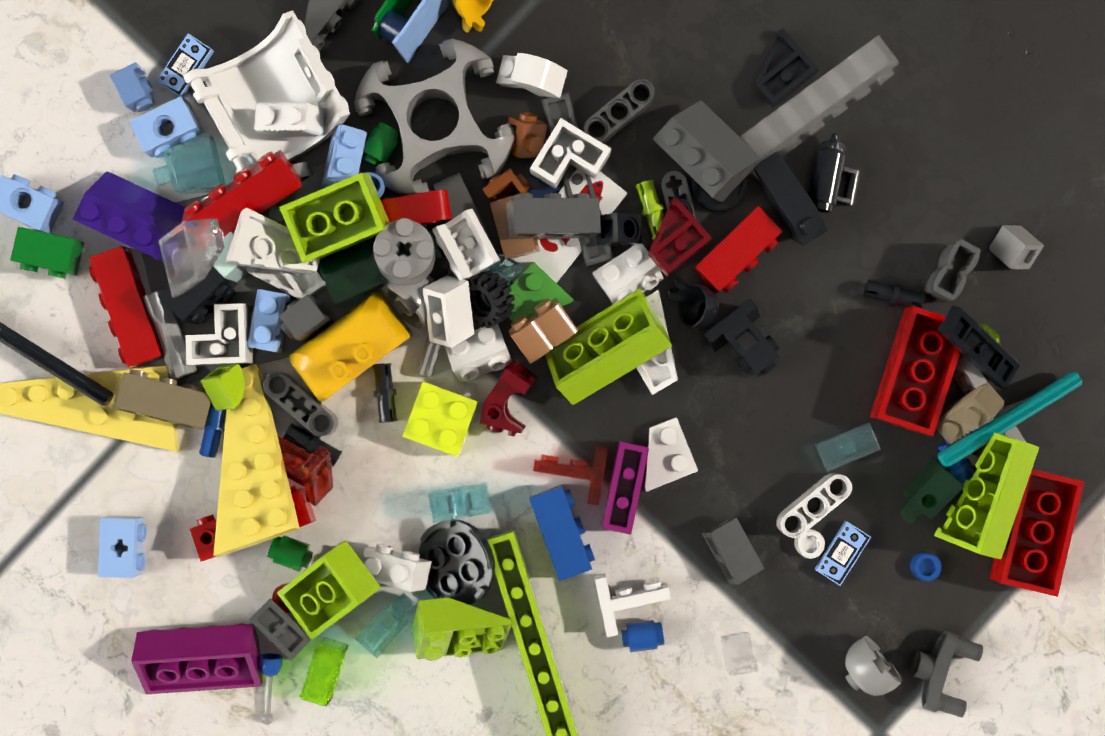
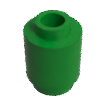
M379 122L377 127H373L365 141L363 160L375 167L380 165V163H387L399 143L397 138L400 133L392 127Z
M283 535L273 539L267 557L273 559V563L300 572L302 567L308 568L313 552L309 550L310 544Z

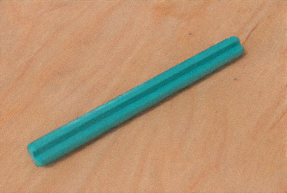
M1077 372L1068 373L938 453L939 461L944 467L952 466L986 445L994 432L1002 435L1081 386L1082 379Z

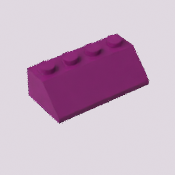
M254 624L211 625L200 628L183 627L171 630L154 629L137 632L131 662L146 695L261 687L262 684L261 671L259 670V639Z

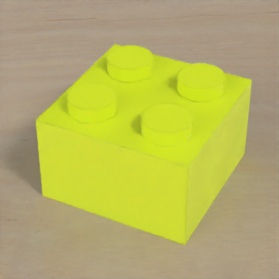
M423 381L402 437L458 457L460 456L479 401Z

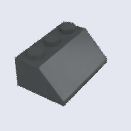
M702 100L673 116L653 138L712 198L723 202L762 160Z

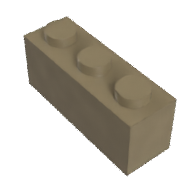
M130 369L129 373L124 372L121 374L112 409L197 430L204 429L211 403L204 387L189 384L188 388L176 385L177 381L174 379L159 377V381L147 378L148 373Z

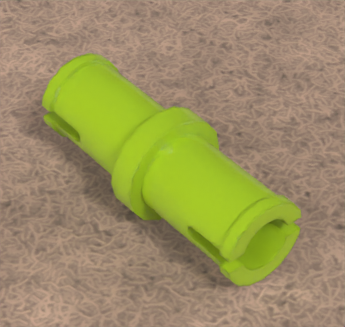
M648 180L635 185L638 190L643 210H641L642 215L647 218L652 240L654 241L664 219L662 211L665 208L659 202L653 184L654 181Z

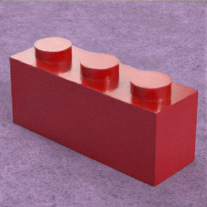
M758 206L700 261L693 270L716 294L722 289L727 293L738 283L735 277L742 270L748 273L759 262L756 257L763 250L769 253L780 242L777 236L783 231Z

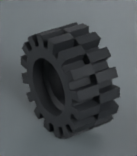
M492 271L481 272L467 280L473 323L475 324L479 321L478 326L482 328L484 326L490 328L505 320L513 313L511 310L515 307V304L511 303L515 300L514 295H509V292L512 291L511 287L506 288L504 284L507 281L504 278L499 280L500 275L498 273L492 274ZM484 294L489 299L491 306L485 300Z

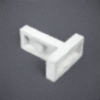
M606 575L594 576L607 637L619 635L614 611L671 599L667 584L661 585L660 581L646 583L643 585L644 589L635 591L632 590V587L615 590L616 595L610 596Z

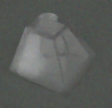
M218 219L183 221L158 241L172 298L181 296L203 281L225 248L224 234L219 227Z

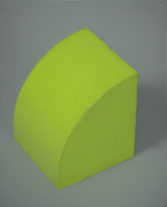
M239 363L219 366L200 380L216 411L235 409L244 396L245 378Z

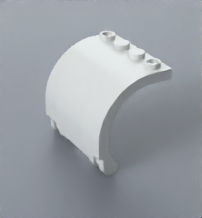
M293 10L282 14L271 34L254 48L220 65L208 69H193L183 76L187 85L192 86L195 91L193 96L197 103L205 104L230 150L226 152V155L230 162L235 163L237 167L236 173L244 168L252 169L258 165L257 161L263 155L271 151L274 154L281 150L289 162L300 157L328 139L334 133L338 124H343L350 115L346 99L340 96L335 87L332 74L326 71L320 60L318 49L311 44L306 35L304 24L301 20L297 19ZM309 102L324 107V134L321 137H273L259 133L254 129L255 105L257 103Z

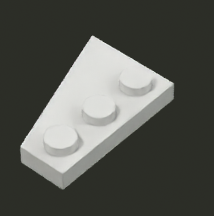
M659 290L646 298L668 335ZM671 347L636 367L652 395L678 380Z

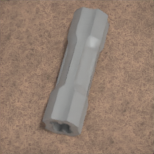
M163 290L156 291L144 296L142 299L163 349L164 360L170 377L177 380L196 373L197 369L195 365H186V343L175 313L158 297Z

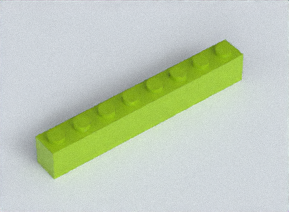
M511 529L489 536L486 539L494 555L495 574L509 619L512 620L514 635L546 736H579L515 530Z

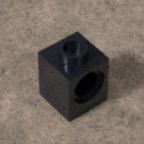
M627 213L600 215L601 233L596 236L597 245L622 247L642 244L641 215Z

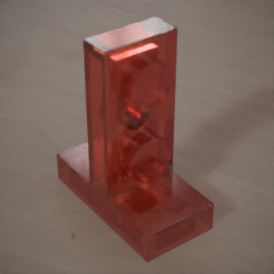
M278 436L287 477L305 487L306 501L316 506L334 487L330 451L320 446L311 455Z
M595 445L592 468L587 467V461L570 459V464L558 462L559 457L542 454L541 459L535 458L533 471L590 480L586 502L587 504L599 506L608 447Z

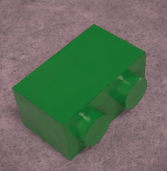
M18 227L10 261L20 263L19 269L37 273L40 267L49 269V276L66 279L67 274L77 276L85 242Z

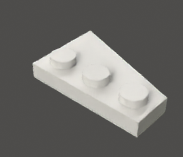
M245 208L240 213L225 264L312 274L317 271L320 259L310 263H302L288 227L251 209Z

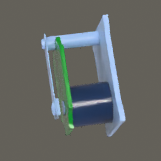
M386 0L375 15V24L371 30L379 40L385 37L391 41L405 62L409 64L439 17L450 5L448 0H422L410 18L403 14L413 0Z

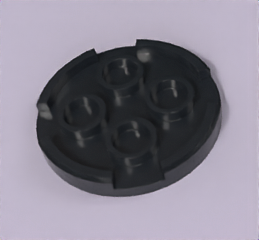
M457 519L445 520L428 528L420 539L419 558L432 561L426 590L434 599L451 598L468 605H472L484 598L489 592L495 576L494 555L484 535L470 523Z

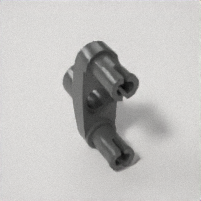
M944 631L936 641L931 654L921 651L915 654L911 665V675L923 680L921 692L923 709L932 712L942 711L958 717L964 716L967 702L943 694L942 690L952 656L958 655L980 661L983 654V645L959 638V635L956 633Z

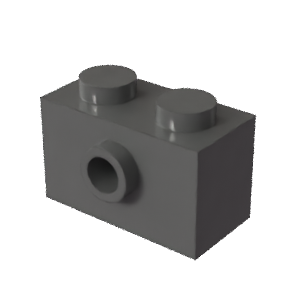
M308 294L302 299H297L285 308L286 311L279 315L283 321L280 327L290 339L294 338L304 342H308L335 322L318 298Z

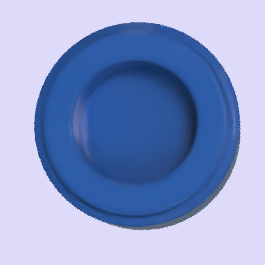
M923 551L914 555L910 563V569L916 578L928 582L935 580L940 575L942 565L936 555Z

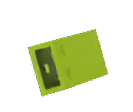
M451 598L419 600L411 627L417 659L426 658V660L434 661L443 656L454 655L455 657L462 658L469 656L471 653H497L503 649L512 626V620Z

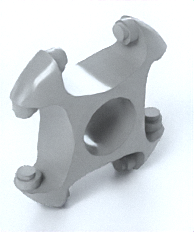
M453 38L439 44L443 58L448 57L449 61L456 59V62L445 71L424 81L398 86L383 85L381 82L388 81V76L392 75L388 61L383 62L382 60L371 65L358 86L353 104L359 116L372 113V109L375 107L374 101L381 100L390 107L399 124L403 144L404 159L402 166L396 170L394 165L383 163L377 165L375 171L382 178L385 187L398 195L406 196L429 192L427 182L422 183L421 179L413 181L414 175L419 170L446 156L470 152L485 153L489 157L481 159L482 164L478 165L482 179L498 175L510 157L515 141V131L511 124L499 126L497 128L498 131L494 133L496 139L487 138L480 131L468 108L465 88L466 74L472 69L476 75L480 74V77H486L494 73L492 59L471 44ZM435 98L447 100L459 111L457 127L449 136L442 140L428 141L421 139L412 132L411 119L413 112L421 103Z

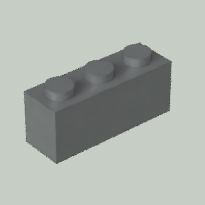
M530 193L516 194L515 198H512L507 203L508 239L594 238L601 233L599 198H589V194L586 193L574 194L572 198H561V194L558 193L545 194L544 198H533V194Z

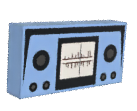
M188 33L156 81L177 96L184 97L191 86L187 85L183 76L193 69H203L214 51Z
M844 521L814 569L841 586L871 539V536L849 522Z

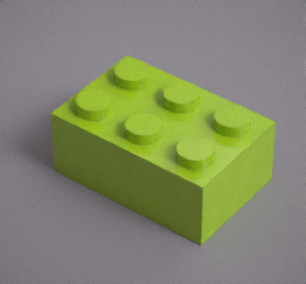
M359 173L279 207L302 263L314 262L377 236L379 232L386 230V225L390 223L370 173Z
M345 540L279 590L277 594L312 640L368 599L381 587Z

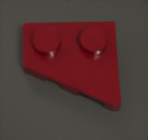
M675 196L670 203L648 256L667 277L711 242L712 237Z

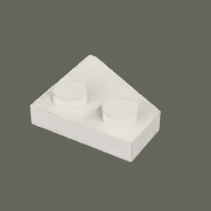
M257 267L246 268L249 274L297 299H302L307 294L312 296L326 286V283L317 271L308 274Z
M677 417L649 428V452L646 461L644 484L646 492L698 471Z

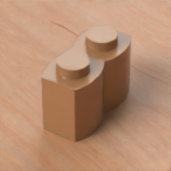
M556 298L551 301L550 299L543 300L535 307L536 311L532 315L518 317L512 322V328L508 330L510 336L529 363L541 358L553 347L566 341L578 331Z

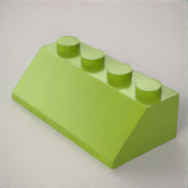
M639 288L577 326L578 331L574 335L553 347L545 354L556 388L574 405L672 347V344L663 324L645 294Z

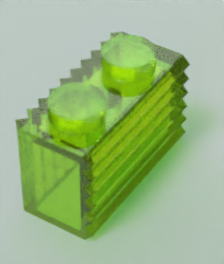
M323 637L315 644V653L312 655L313 659L310 661L311 664L308 667L307 676L304 678L306 681L303 683L304 687L301 689L302 693L299 696L302 700L327 706L332 700L349 645Z

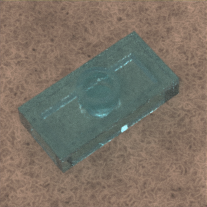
M865 423L814 444L822 465L827 472L881 450L870 423Z

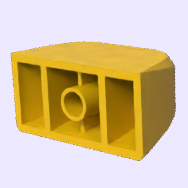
M376 290L291 353L289 360L318 401L322 403L414 334L392 304L384 297L383 292Z

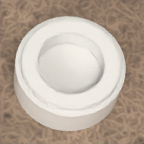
M809 529L803 535L795 538L794 546L801 556L812 559L818 557L823 552L825 541L819 532Z

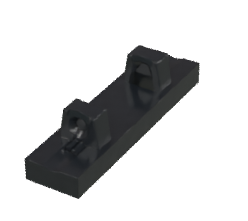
M952 305L946 319L941 323L937 331L997 387L1006 389L1020 364L962 308Z

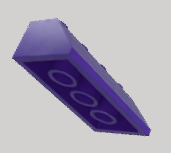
M108 171L85 192L72 219L180 270H184L192 262L200 247L182 225V218L186 207Z

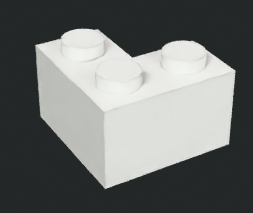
M560 118L530 167V173L554 189L558 186L570 164L596 179L610 156L611 148Z
M244 303L214 304L215 334L185 335L186 365L253 363V348L247 347L252 322L251 305Z

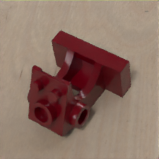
M514 360L505 369L483 402L480 424L487 425L486 429L494 432L508 430V435L513 437L517 433H522L526 425L510 413L508 400L511 395L516 393L524 395L538 376Z

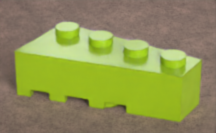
M994 432L975 464L977 470L973 477L965 481L961 488L964 491L956 505H951L946 514L949 516L943 527H938L934 536L980 555L1001 559L1039 447Z

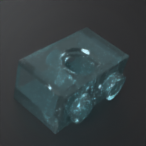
M488 482L432 491L428 494L433 523L488 514L493 510Z

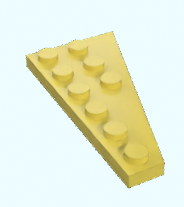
M258 364L242 368L245 378L244 396L235 409H226L213 555L216 557H221L300 529L269 398L263 389L264 378L262 369Z
M166 365L134 369L148 373L147 378L157 381H159V377L171 379ZM130 369L84 374L113 392L114 397L107 406H101L57 377L0 383L1 414L171 451H179L176 424L112 409L121 374L124 372L129 373Z

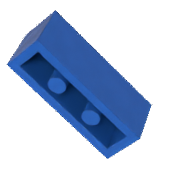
M560 485L530 496L529 500L558 580L562 581L592 570L590 562L595 561L590 544L584 545L580 536L585 533L580 516L574 518L570 507L575 506L570 489L564 491L563 486Z

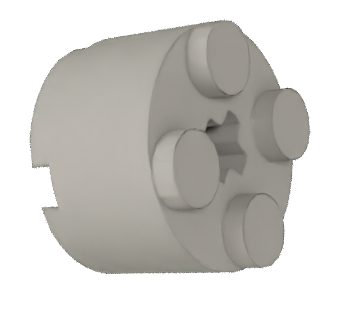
M407 218L396 220L387 224L386 230L379 232L375 238L373 252L377 266L382 275L390 282L402 285L417 284L426 279L433 270L435 262L434 243L430 233L421 224ZM401 249H409L410 256L406 257L404 254L400 256L399 251Z

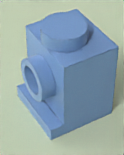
M136 62L111 74L110 77L124 105L133 112H143L153 106L154 100L150 93L154 90L145 76L144 68Z

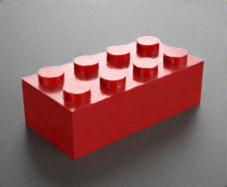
M916 306L904 309L869 416L870 418L921 435L934 436L960 352L937 331L941 323L946 319V316Z
M1034 469L1031 470L1001 559L994 558L989 579L1002 584L1058 597L1084 481Z

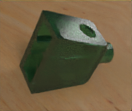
M932 458L904 491L903 494L909 502L898 514L911 525L922 514H925L929 519H933L965 486L949 470ZM929 494L926 499H922L925 495Z

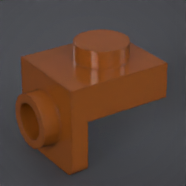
M520 112V116H509L508 123L517 126L512 155L518 158H537L544 146L548 124L537 120V115L528 112Z
M510 168L503 174L492 177L488 181V185L482 190L494 202L507 198L517 189L520 193H529L528 189L532 186L522 173L517 176Z

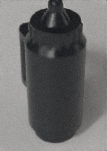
M833 133L829 141H822L820 149L816 154L808 196L815 204L818 212L832 213V209L837 203L854 205L861 172L844 166L846 158L844 154L845 145L839 143L837 133ZM842 173L848 174L844 197L838 196Z

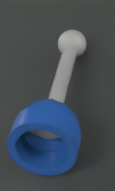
M266 653L259 656V670L267 676L265 714L262 716V722L265 725L273 722L271 714L273 676L281 671L283 656L275 653Z

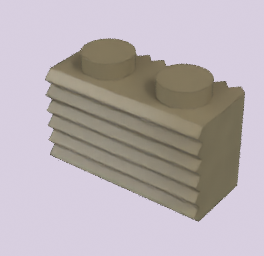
M985 382L944 408L940 414L936 429L949 444H953L985 423L987 424L989 421H992L1004 406V400L989 383Z

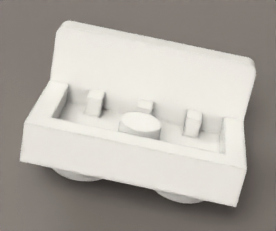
M473 209L465 210L446 224L432 229L438 246L443 250L450 263L452 272L460 281L474 277L500 261Z
M642 244L632 246L592 273L612 305L639 288L643 293L651 290L663 280L659 267L648 256L649 252Z
M498 324L490 328L484 326L474 330V335L452 348L445 346L452 370L459 383L473 381L481 375L502 370L505 366L512 363Z

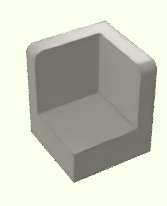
M1003 225L991 243L989 250L1010 269H1030L1044 245L1022 226Z

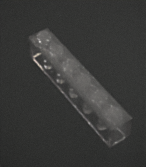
M878 35L742 134L740 138L762 160L776 151L781 152L785 149L787 152H790L802 143L799 139L802 135L809 132L812 136L825 126L823 120L828 116L832 115L835 119L848 109L846 103L855 98L858 102L871 92L869 86L878 81L881 85L895 75L892 70L899 62Z

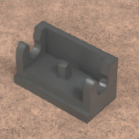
M737 517L729 521L727 519L702 533L729 584L739 585L765 569Z
M271 598L249 619L290 661L311 641L307 633Z

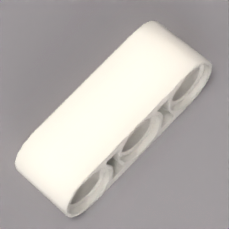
M829 473L780 512L776 519L778 530L791 538L803 535L849 497L852 491V483L846 476L841 474ZM835 479H839L842 482V490L838 494H832L830 491V484ZM817 497L820 501V507L816 512L810 513L807 508L808 501ZM790 516H796L798 520L797 527L792 531H787L785 528L786 519Z

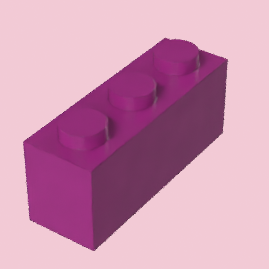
M618 441L601 523L602 529L631 535L649 447Z

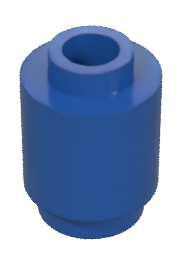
M654 620L626 623V629L621 630L623 647H629L630 653L658 649V646L664 645L661 622L654 623Z

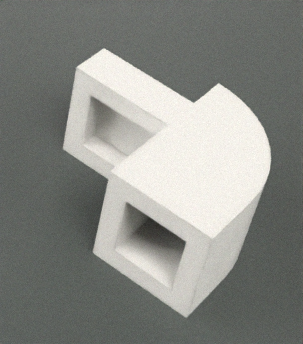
M517 53V56L503 55L496 83L503 87L524 88L537 96L560 98L568 70L552 61L530 54Z

